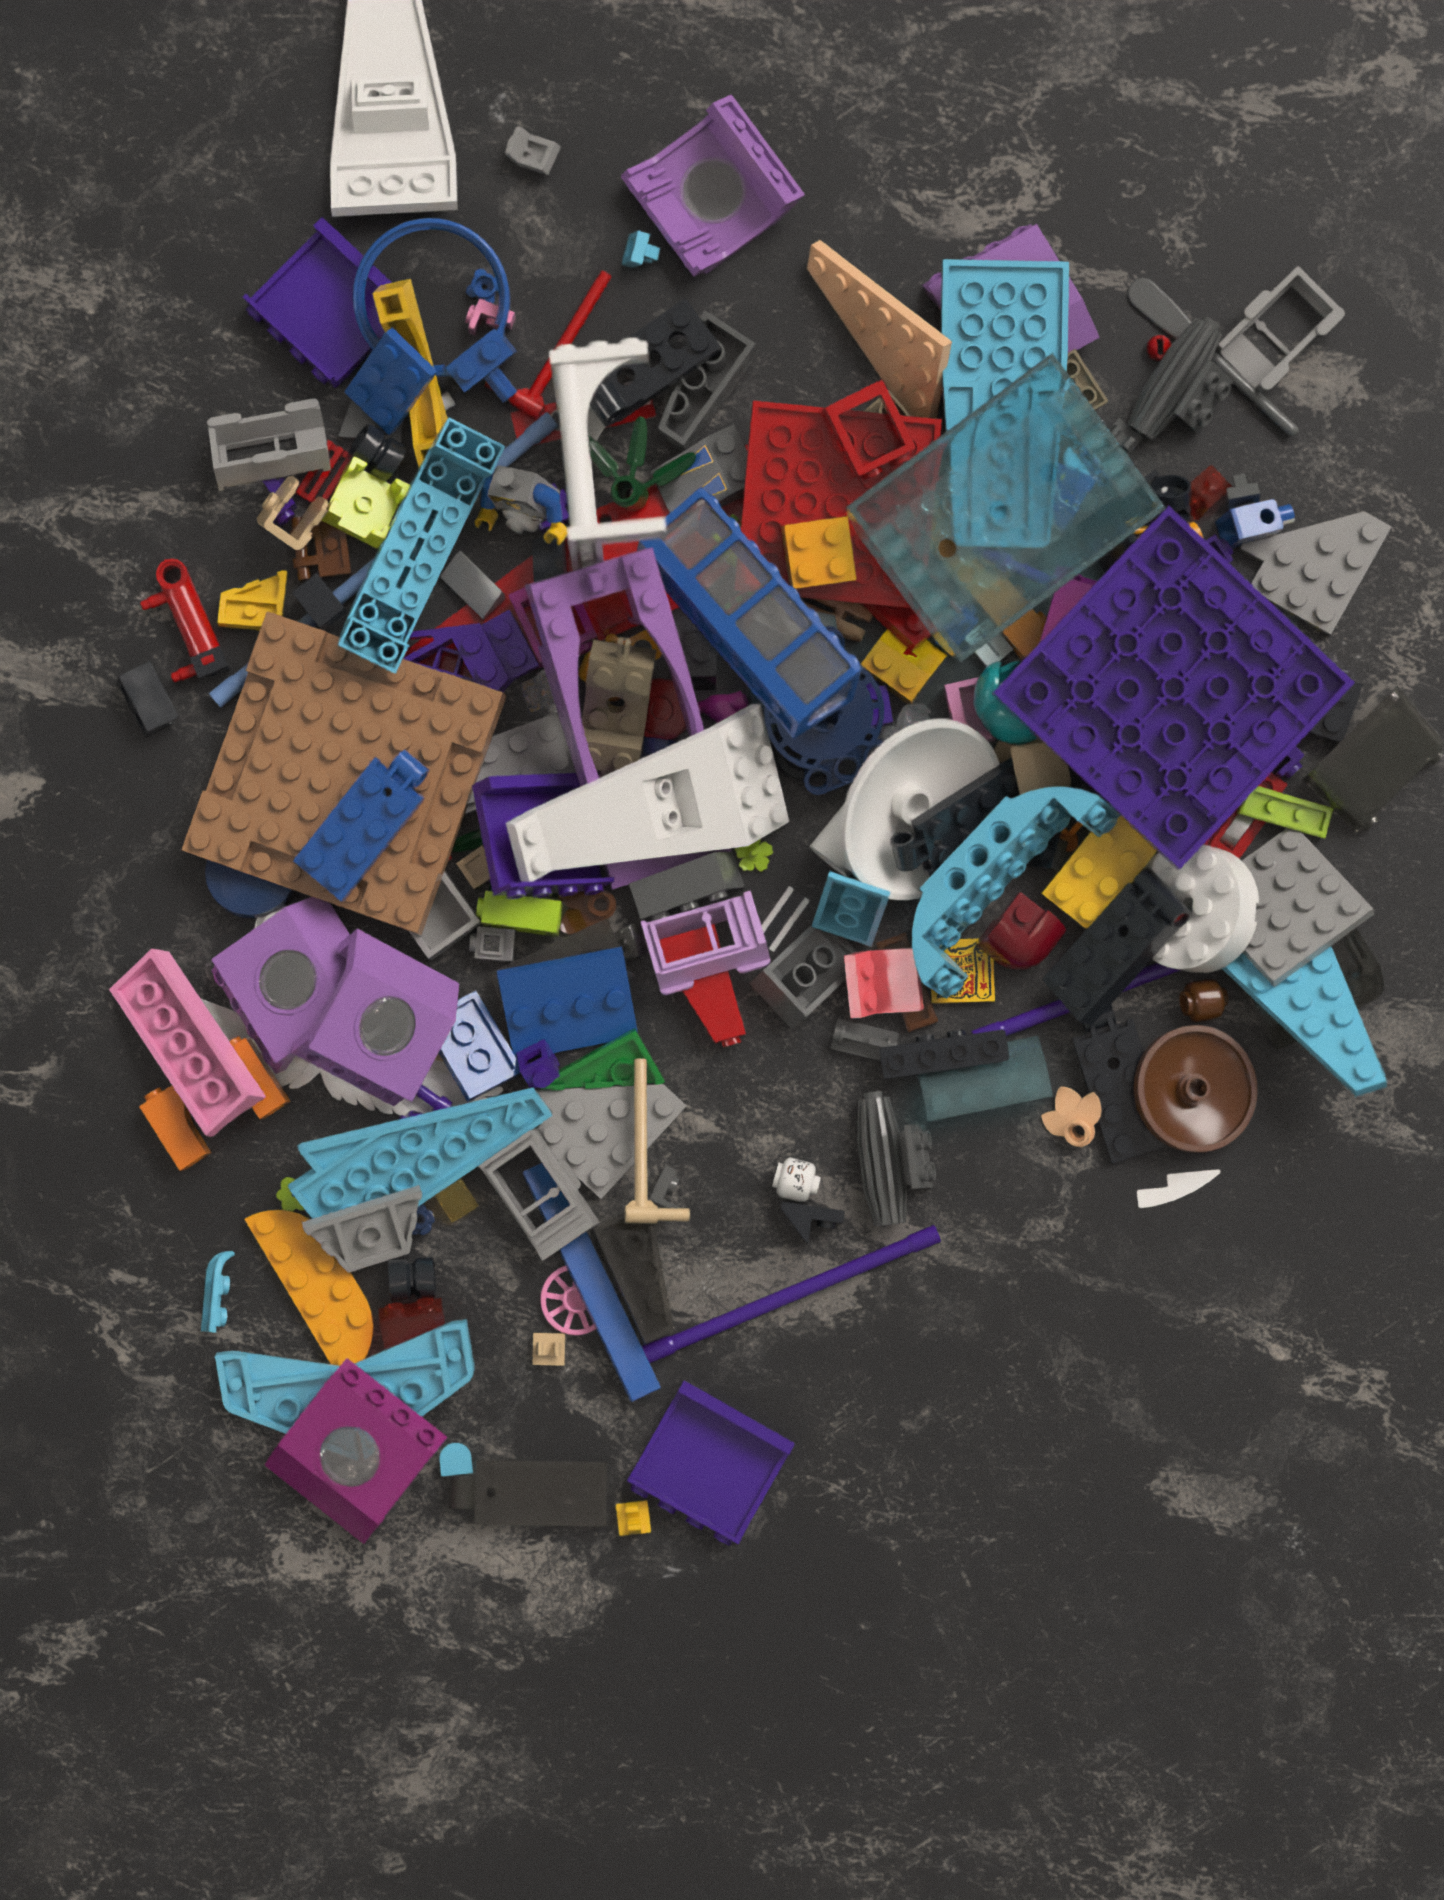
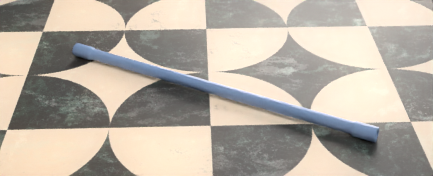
M547 412L526 428L521 436L503 450L496 467L498 465L508 467L533 445L538 444L554 431L558 424ZM373 559L332 592L342 605L358 592ZM308 613L297 621L312 627L317 626ZM248 663L209 693L220 707H223L242 691L248 674L246 671Z

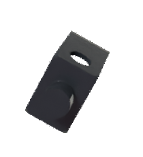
M685 630V661L693 690L716 691L717 650L700 631Z

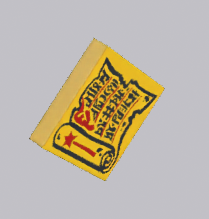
M959 939L954 946L944 951L968 977L963 981L962 988L947 999L931 989L932 1004L995 1002L994 960L975 946L979 939Z

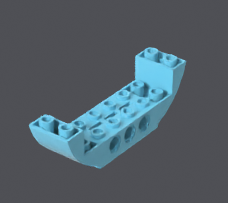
M449 417L447 418L410 483V487L390 524L391 528L385 540L381 543L356 594L357 596L341 631L338 646L396 674L409 647L406 643L479 495L483 483L487 477L492 475L505 445Z
M1045 787L1026 792L1013 799L1006 796L919 888L923 894L915 913L912 928V949L915 966L922 983L946 999L950 995L956 994L962 988L963 981L968 975L944 951L954 946L959 941L961 933L969 925L974 924L980 919L983 910L991 901L997 900L1003 894L1004 888L1008 883L1025 871L1026 864L1035 855H1039L1046 849L1048 841L1057 832L1067 827L1072 816L1100 838L1103 833L1113 829L1120 814L1098 795L1076 788Z

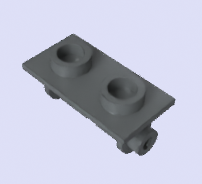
M838 1018L830 1049L881 1061L880 1048L897 1045L899 1033Z

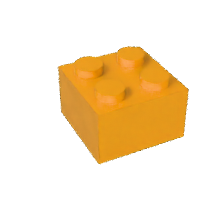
M848 516L781 526L789 585L796 589L856 580Z

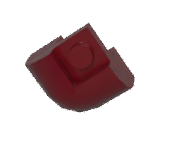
M1018 892L1001 916L991 922L975 946L998 964L1010 970H1026L1039 965L1047 958L1066 932V928L1049 910L1044 911L1023 893Z

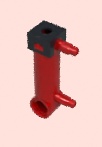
M178 559L164 560L159 564L156 571V578L162 591L141 601L140 605L143 610H147L168 603L192 661L191 664L171 673L173 682L186 680L195 675L203 682L229 671L230 667L212 629L189 571ZM171 569H178L181 571L180 580L173 584L167 583L165 580L166 573Z

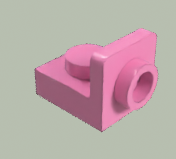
M480 298L477 306L471 305L465 319V323L469 324V333L476 334L482 319L486 320L485 324L497 330L499 325L494 322L498 312V305ZM513 311L509 312L506 328L510 330L516 319L515 312Z

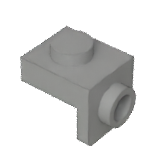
M517 126L513 135L508 140L505 155L518 166L548 175L561 147L556 142L531 135L524 128Z

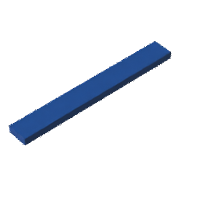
M543 1163L522 1172L535 1202L548 1194L551 1188L558 1187ZM559 1191L558 1196L549 1198L539 1205L538 1208L544 1221L547 1222L571 1204L562 1191ZM584 1232L561 1248L559 1253L630 1401L633 1402L659 1390L661 1387L587 1232Z

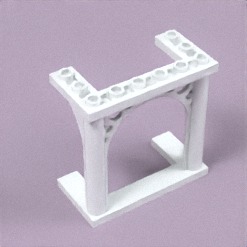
M628 338L621 340L620 344L608 345L604 341L592 342L588 344V347L575 348L574 345L556 347V350L550 351V361L557 413L560 416L571 526L567 527L572 569L576 570L604 561L602 544L666 538L665 518L597 524L592 479V459L589 455L587 436L589 435L597 441L606 427L589 406L597 387L612 371L621 365L647 363V342H640L637 338ZM633 381L626 382L624 385H630Z

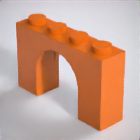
M237 1036L229 1042L266 1096V1098L252 1106L258 1118L265 1119L290 1103L289 1097L268 1064L264 1061L252 1039H241L240 1036ZM172 1085L164 1091L159 1087L144 1097L146 1102L139 1107L180 1171L190 1168L212 1153L193 1124L190 1111Z

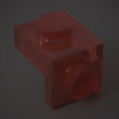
M1212 465L1190 482L1192 487L1191 515L1196 520H1199L1226 495V488L1233 487Z

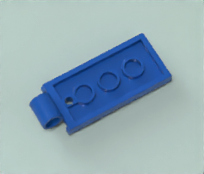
M406 750L401 751L395 757L389 768L385 767L377 757H374L293 861L337 899L345 901L425 798L421 794L416 793L414 789L424 781L430 770ZM387 788H391L392 794L390 796H387L386 794Z

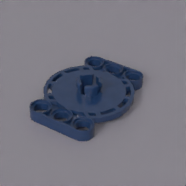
M832 626L825 627L828 631L836 634L840 645L844 648L845 642L841 632ZM810 639L802 645L809 650V656L805 661L796 662L790 655L780 664L777 671L804 704L812 702L832 684L830 680L832 664ZM794 640L762 653V656L766 660L773 659ZM860 664L864 676L859 677L853 701L834 712L830 719L819 722L794 739L772 714L770 715V711L764 706V721L769 738L775 748L787 760L802 768H806L803 773V782L806 789L812 794H825L853 782L859 770L868 759L867 755L870 749L879 747L883 743L882 740L877 739L884 721V702L881 690L872 674L862 664ZM870 682L876 691L878 700L871 699L869 690L866 687ZM837 692L824 704L832 706L843 698ZM878 708V720L874 727L871 725L873 709ZM814 713L810 716L809 720L814 717ZM772 723H776L781 735L778 741L772 732L770 725ZM868 733L871 734L870 738L866 737ZM788 745L793 751L800 754L799 759L790 755L784 747ZM808 758H811V759H812V761H811L810 763L807 762V759H808ZM846 759H850L856 764L855 770L848 775L838 771L840 762ZM817 771L823 772L827 777L826 782L819 787L810 785L809 777L811 774Z

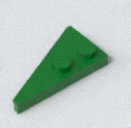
M633 1028L559 1070L560 1077L556 1078L549 1086L541 1089L553 1091L573 1087L589 1089L606 1088L613 1085L633 1086L634 1059L647 1060V1083L660 1085L665 1082V1079L638 1032Z

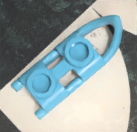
M233 1251L218 1253L208 1264L205 1277L201 1331L216 1333V1326L224 1327L226 1324L227 1309L220 1307L221 1295H227L229 1292L230 1278L229 1276L221 1275L225 1262L235 1255Z

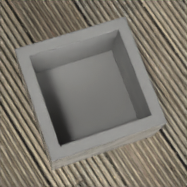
M444 871L422 935L409 932L427 958L433 960L475 930L477 926L482 925V923L448 873Z

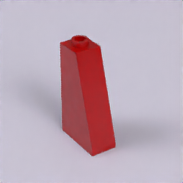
M713 924L711 926L715 936L717 947L719 949L721 948V945L719 942L715 924ZM707 927L659 940L666 963L713 950ZM728 971L696 979L692 988L682 991L715 1044L722 1042L724 1048L741 1043L740 1037L745 1036L746 1032Z

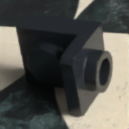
M1052 837L1048 841L1046 849L1039 855H1035L1026 866L1035 870L1059 872L1068 842L1061 838Z

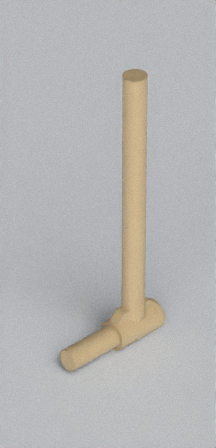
M634 1059L635 1200L625 1205V1223L689 1221V1208H658L652 1201H648L647 1060Z

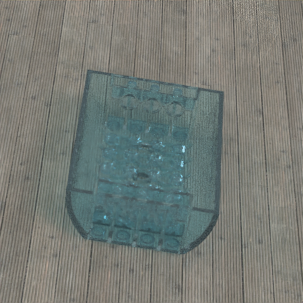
M1051 353L846 507V512L859 538L932 637L953 658L962 662L1166 508L1057 358ZM1046 463L1052 464L1057 471L1056 478L1051 482L1044 481L1040 476V468ZM995 501L1003 503L1006 507V514L1001 520L992 518L989 513V507ZM944 539L951 540L956 547L954 555L950 558L943 557L938 550L939 543Z

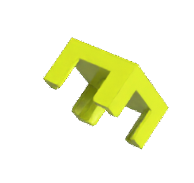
M354 456L342 473L326 508L328 512L322 521L377 549L385 540L391 528L389 524L410 485L399 479H395L391 484L364 471L367 463Z

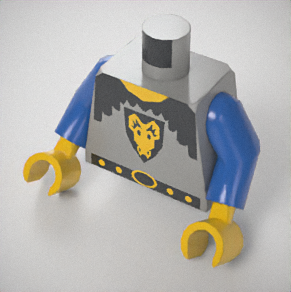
M498 465L494 473L485 479L481 488L480 506L482 509L475 520L477 528L480 527L482 521H486L489 524V531L492 530L498 519V513L494 510L496 507L497 510L515 511L550 522L551 526L544 534V539L548 544L556 538L557 544L560 545L567 537V527L560 522L563 520L560 491L540 475L534 472Z

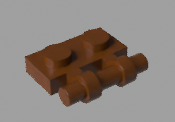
M303 517L291 518L292 530L289 531L290 535ZM321 520L318 526L315 525L311 530V539H315L317 555L308 556L307 544L302 549L295 550L293 568L297 569L298 581L310 579L309 568L317 566L320 578L351 575L347 533Z

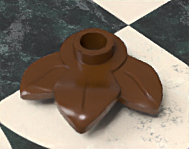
M603 889V892L594 895H585L584 891H578L577 894L560 897L558 894L560 901L569 908L561 920L560 931L571 935L585 932L588 941L592 945L601 941L609 931V918L616 910L614 896L605 889ZM599 899L607 903L603 911H598L594 907L595 902Z

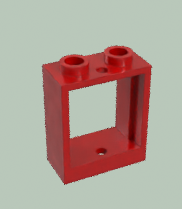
M883 380L877 381L822 409L856 478L864 475L866 480L883 472L882 465L890 461L893 462L894 466L911 458L909 452L916 449ZM879 395L903 446L862 465L838 415Z

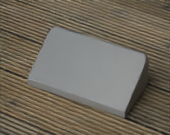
M461 551L454 556L440 576L483 620L506 599L504 593Z

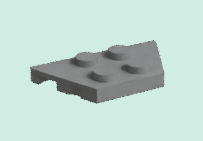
M417 1185L302 1222L304 1232L316 1239L321 1244L322 1249L330 1256H334L347 1272L409 1254L412 1244L411 1235L416 1226V1213L419 1200L422 1199V1191L420 1186Z

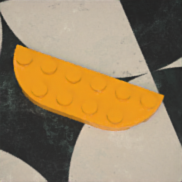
M268 1210L245 1218L246 1223L330 1364L340 1366L346 1358L353 1363L366 1359L374 1331L373 1316L369 1302L352 1273L347 1272L334 1256H330L322 1249L321 1244L316 1239L304 1232L302 1222L311 1219L286 1210Z

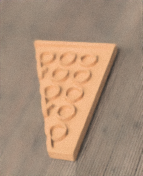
M821 240L812 244L807 270L888 389L911 416L937 419L943 390L942 375L943 370L948 365L952 341Z

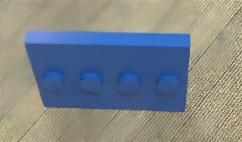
M622 947L497 971L512 1052L516 1058L517 1052L543 1039L546 1040L552 1052L556 1053L608 1043L633 1028L637 1031Z

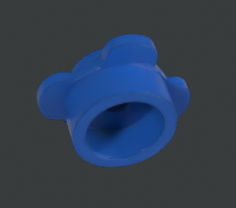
M478 269L474 273L475 277L472 280V284L467 286L466 293L471 298L476 297L494 303V296L498 291L496 277L494 278L484 269ZM482 285H487L488 288L483 290L481 287Z

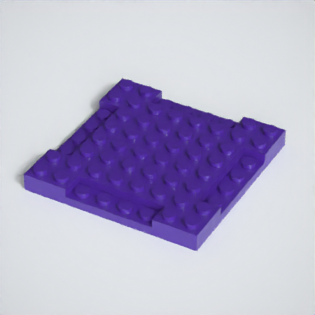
M1168 506L991 695L1032 734L1040 738L1129 822L1131 827L1176 870H1179L1355 682Z

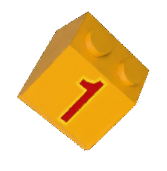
M887 629L861 664L872 674L875 681H879V684L882 686L887 685L888 691L911 706L947 657V654L927 640L912 652Z

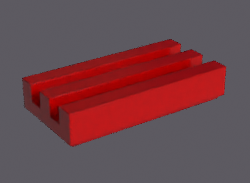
M330 440L327 441L328 453L331 450L335 452L330 459L331 470L322 472L309 494L305 491L319 469L308 471L295 492L296 495L309 503L315 501V497L340 457H343L345 461L322 496L329 501L346 465L351 461L347 457L348 452Z

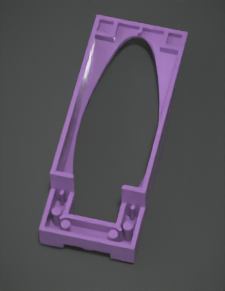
M652 548L641 549L525 585L543 644L538 646L580 787L599 779L589 752L580 713L578 697L580 638L570 608L572 605L625 589L633 617L628 618V621L631 624H642L662 652L668 664L689 737L704 730L684 653ZM731 848L604 864L607 877H614L615 882L611 883L610 887L615 889L714 852H731Z

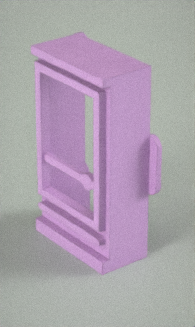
M751 891L744 892L739 897L651 922L641 921L660 992L663 995L690 989L694 986V980L735 968H737L739 973H747L767 967L771 962ZM728 920L735 944L718 949L711 925ZM707 927L713 947L712 951L670 963L665 962L659 939Z

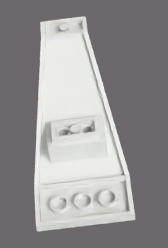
M348 0L331 154L332 217L458 210L456 155L422 0Z
M751 704L706 730L535 807L507 822L506 826L521 882H532L553 870L745 847L789 822L764 721L762 706L760 704Z

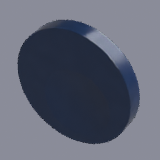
M210 860L206 862L205 877L210 893L224 910L233 915L244 918L266 916L280 909L294 892L292 889Z

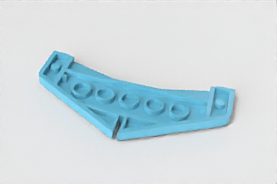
M467 1319L451 1321L354 1364L422 1417L468 1383L474 1374L475 1366ZM233 1350L217 1352L215 1355L222 1400L226 1410L285 1434L330 1376L340 1367L338 1365ZM347 1426L332 1431L326 1437L322 1448L357 1461L359 1454L355 1431H359L363 1460L375 1452L378 1446L366 1431L357 1427Z

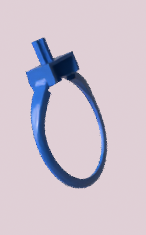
M426 218L412 220L384 233L372 244L362 258L353 286L355 318L368 345L374 350L380 341L370 325L365 308L366 281L370 269L379 254L396 239L415 231L442 230L456 234L477 247L493 269L499 292V306L494 323L499 325L497 330L495 328L448 366L445 367V364L433 365L438 371L436 377H452L464 392L471 390L485 379L504 403L518 391L499 366L517 353V351L505 337L511 296L505 270L494 250L482 237L471 229L444 219Z

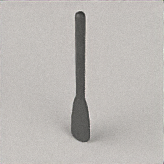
M1141 278L1135 280L1129 286L1127 295L1131 304L1173 338L1177 339L1191 324V321L1153 281ZM1216 351L1214 352L1211 361L1233 380L1232 384L1289 436H1296L1299 432L1297 425Z

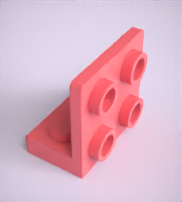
M912 948L865 950L844 955L850 1018H862L877 1013L914 1012L924 1009L921 978L915 966Z

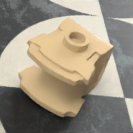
M289 476L275 493L271 492L262 504L263 510L257 517V523L293 549L300 550L312 538L311 530L315 525L318 526L328 512L326 509L328 501L323 497H317L315 501L311 502L302 520L292 534L289 535L273 523L280 510L290 500L299 485L298 479Z

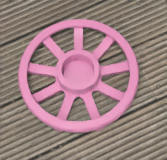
M566 1265L560 1267L547 1278L542 1287L540 1303L546 1320L556 1330L568 1335H584L596 1330L594 1324L591 1326L588 1324L584 1313L586 1307L574 1282L573 1286L569 1287L559 1276V1274L568 1271ZM554 1279L563 1288L564 1294L547 1292L549 1285ZM546 1298L561 1300L563 1304L548 1312ZM568 1310L569 1313L564 1327L552 1319V1317L560 1312ZM575 1313L579 1314L584 1329H569Z

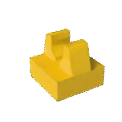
M648 1500L616 1504L619 1536L651 1532Z

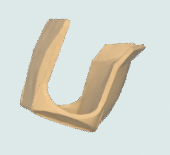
M1040 738L1023 745H1012L998 741L994 750L998 761L1003 763L1012 758L1020 795L1045 787H1070L1071 777L1068 765Z

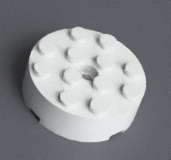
M1204 844L1179 870H1176L1159 853L1153 856L1142 871L1151 868L1191 911V917L1152 959L1166 967L1187 972L1205 973L1219 970L1232 963L1245 950L1257 926V922L1254 920L1256 903H1259V895L1255 880L1247 866L1232 853Z

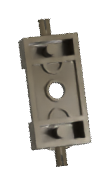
M623 637L619 638L617 643L593 640L589 657L582 724L595 769L600 771L599 778L640 760L642 754L656 650L630 646L631 640L626 638L624 645ZM619 697L624 700L625 704L616 707L609 702V699Z

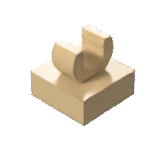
M483 846L456 863L474 890L490 880Z
M533 1333V1365L564 1366L565 1334Z

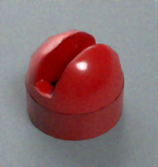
M1163 335L1153 336L1146 346L1147 355L1154 361H1161L1171 346V342ZM1157 340H1162L1163 354L1158 355Z

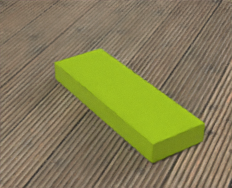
M1258 786L1237 808L1236 813L1325 839L1333 808Z

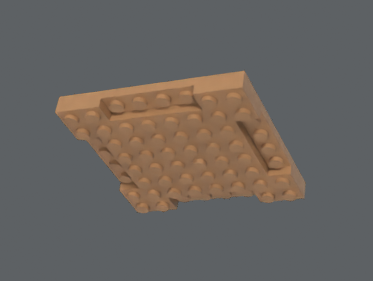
M267 611L246 668L248 674L207 789L202 791L182 851L422 935L473 792L472 785L476 783L507 695L489 687L402 659L396 674L338 646V636ZM406 750L430 770L424 781L414 789L416 793L421 794L425 799L346 900L340 901L293 860L374 757H377L385 767L389 768L395 757L401 751ZM391 788L386 789L387 796L392 794Z

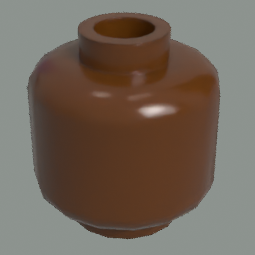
M1210 978L1187 983L1179 995V1005L1183 1015L1188 1016L1194 1022L1218 1019L1222 1016L1224 1008L1229 1002L1227 990L1221 987L1215 979Z

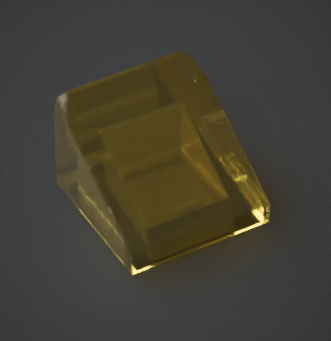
M462 1179L435 1195L452 1223L479 1206Z

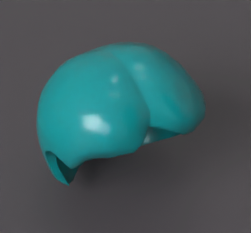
M1013 661L1001 667L1000 665L1003 662H993L984 669L974 689L973 705L977 716L982 721L986 730L999 741L1012 745H1023L1038 739L991 695L1021 662Z

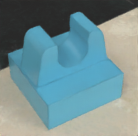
M641 231L629 234L622 265L634 268L642 265L643 261L652 263L653 260L657 261L660 248L648 244L650 234Z

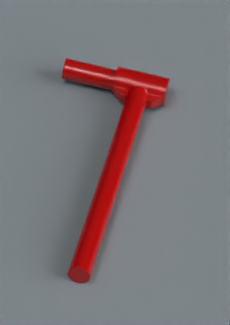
M601 270L554 350L558 346L572 344L612 278L610 274ZM550 356L531 388L518 389V392L508 399L511 405L535 419L541 416L546 406L541 394L552 377ZM486 382L484 386L492 390V388Z

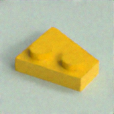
M282 570L277 572L276 576L262 581L257 579L247 583L242 588H233L222 592L217 622L218 627L260 630L267 611L283 616L287 571Z

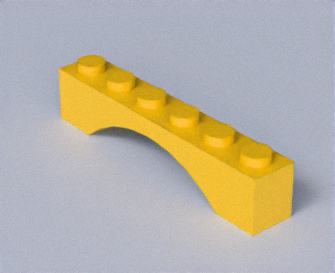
M411 279L380 285L372 294L380 324L384 331L387 332L391 328L396 330L433 366ZM436 375L409 411L413 447L419 467L447 420Z

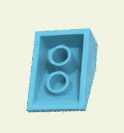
M829 872L812 927L872 947L890 891Z

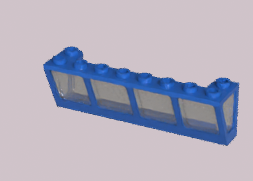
M703 487L696 490L665 517L666 538L640 540L638 542L637 551L645 548L653 549L667 594L793 739L853 701L862 671L857 658L847 653L840 645L836 634L825 628L820 622L818 614L804 604L800 599L798 591L783 580L777 567L773 563H769L762 556L757 544L747 539L741 532L736 520L731 517L729 518L721 509L718 500L713 495H709Z

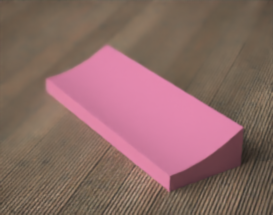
M151 949L109 989L206 1136L213 1137L241 1113L266 1098L169 951Z

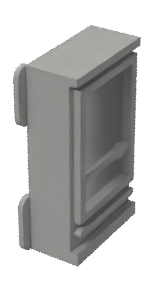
M1297 266L1272 292L1262 291L1245 308L1244 315L1246 317L1218 344L1215 351L1261 393L1263 390H1270L1288 373L1289 364L1318 335H1326L1343 319L1345 312ZM1290 287L1324 318L1291 352L1266 328L1264 322L1258 320ZM1253 323L1256 324L1258 331H1263L1287 355L1276 367L1243 335Z
M317 399L288 403L285 406V411L242 418L239 413L212 417L207 421L213 468L219 491L224 490L225 486H237L306 473V471H315L322 468L323 472L331 470L325 427ZM296 437L297 449L289 451L280 450L279 440ZM274 441L275 451L228 462L227 450Z
M536 1128L528 1131L479 1165V1168L483 1170L494 1189L498 1192L527 1235L542 1261L548 1259L565 1245L600 1223L578 1191L581 1187V1182L566 1160H557ZM531 1146L558 1187L551 1188L548 1194L524 1210L497 1169ZM559 1191H562L571 1205L536 1228L527 1214L549 1198L558 1196Z

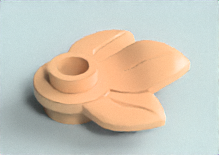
M1060 1087L1055 1097V1111L1046 1112L1041 1117L1046 1129L1051 1134L1065 1137L1068 1143L1073 1146L1083 1147L1088 1145L1095 1136L1094 1125L1101 1117V1102L1095 1092L1081 1098L1074 1090ZM1076 1126L1083 1127L1084 1135H1079L1076 1132Z

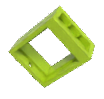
M485 891V897L478 898L476 916L481 919L483 927L514 929L516 932L559 937L563 905L561 901L528 896L508 900L506 895L493 896L492 891Z

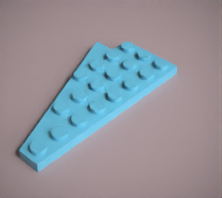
M1332 946L1275 987L1271 985L1243 953L1232 963L1221 968L1355 1096L1387 1087L1386 1078Z
M529 1088L304 1142L298 1145V1149L312 1169L288 1184L289 1190L312 1219L417 1185L420 1186L422 1191V1199L418 1203V1206H420L553 1115L536 1090Z

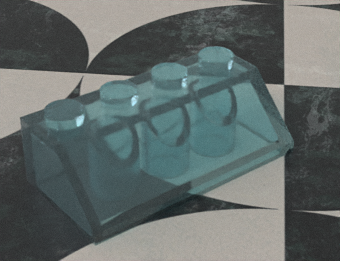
M1034 1036L1007 1042L1009 1060L1005 1062L918 1074L917 1078L926 1122L929 1123L1053 1097L1047 1064L1039 1037Z

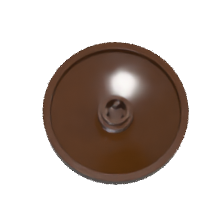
M1190 1025L1164 1033L1148 1046L1136 1068L1134 1097L1139 1115L1148 1130L1158 1140L1176 1150L1201 1153L1226 1146L1245 1130L1256 1107L1257 1079L1251 1060L1244 1049L1233 1038L1212 1027Z

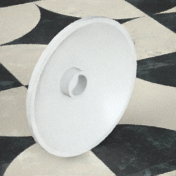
M931 719L905 727L884 741L870 755L856 775L845 803L809 847L843 876L849 878L853 874L860 882L890 891L888 899L912 900L921 898L923 892L919 888L930 877L925 875L922 863L912 871H900L897 869L890 843L891 837L901 831L914 833L911 820L1000 765L995 751L979 732L955 720Z

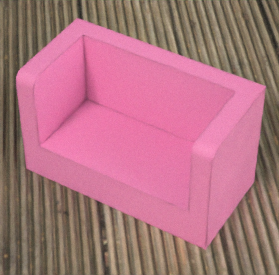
M979 677L944 685L943 691L950 719L973 728L985 737L988 742L995 741L996 738L986 730L974 709L973 695Z

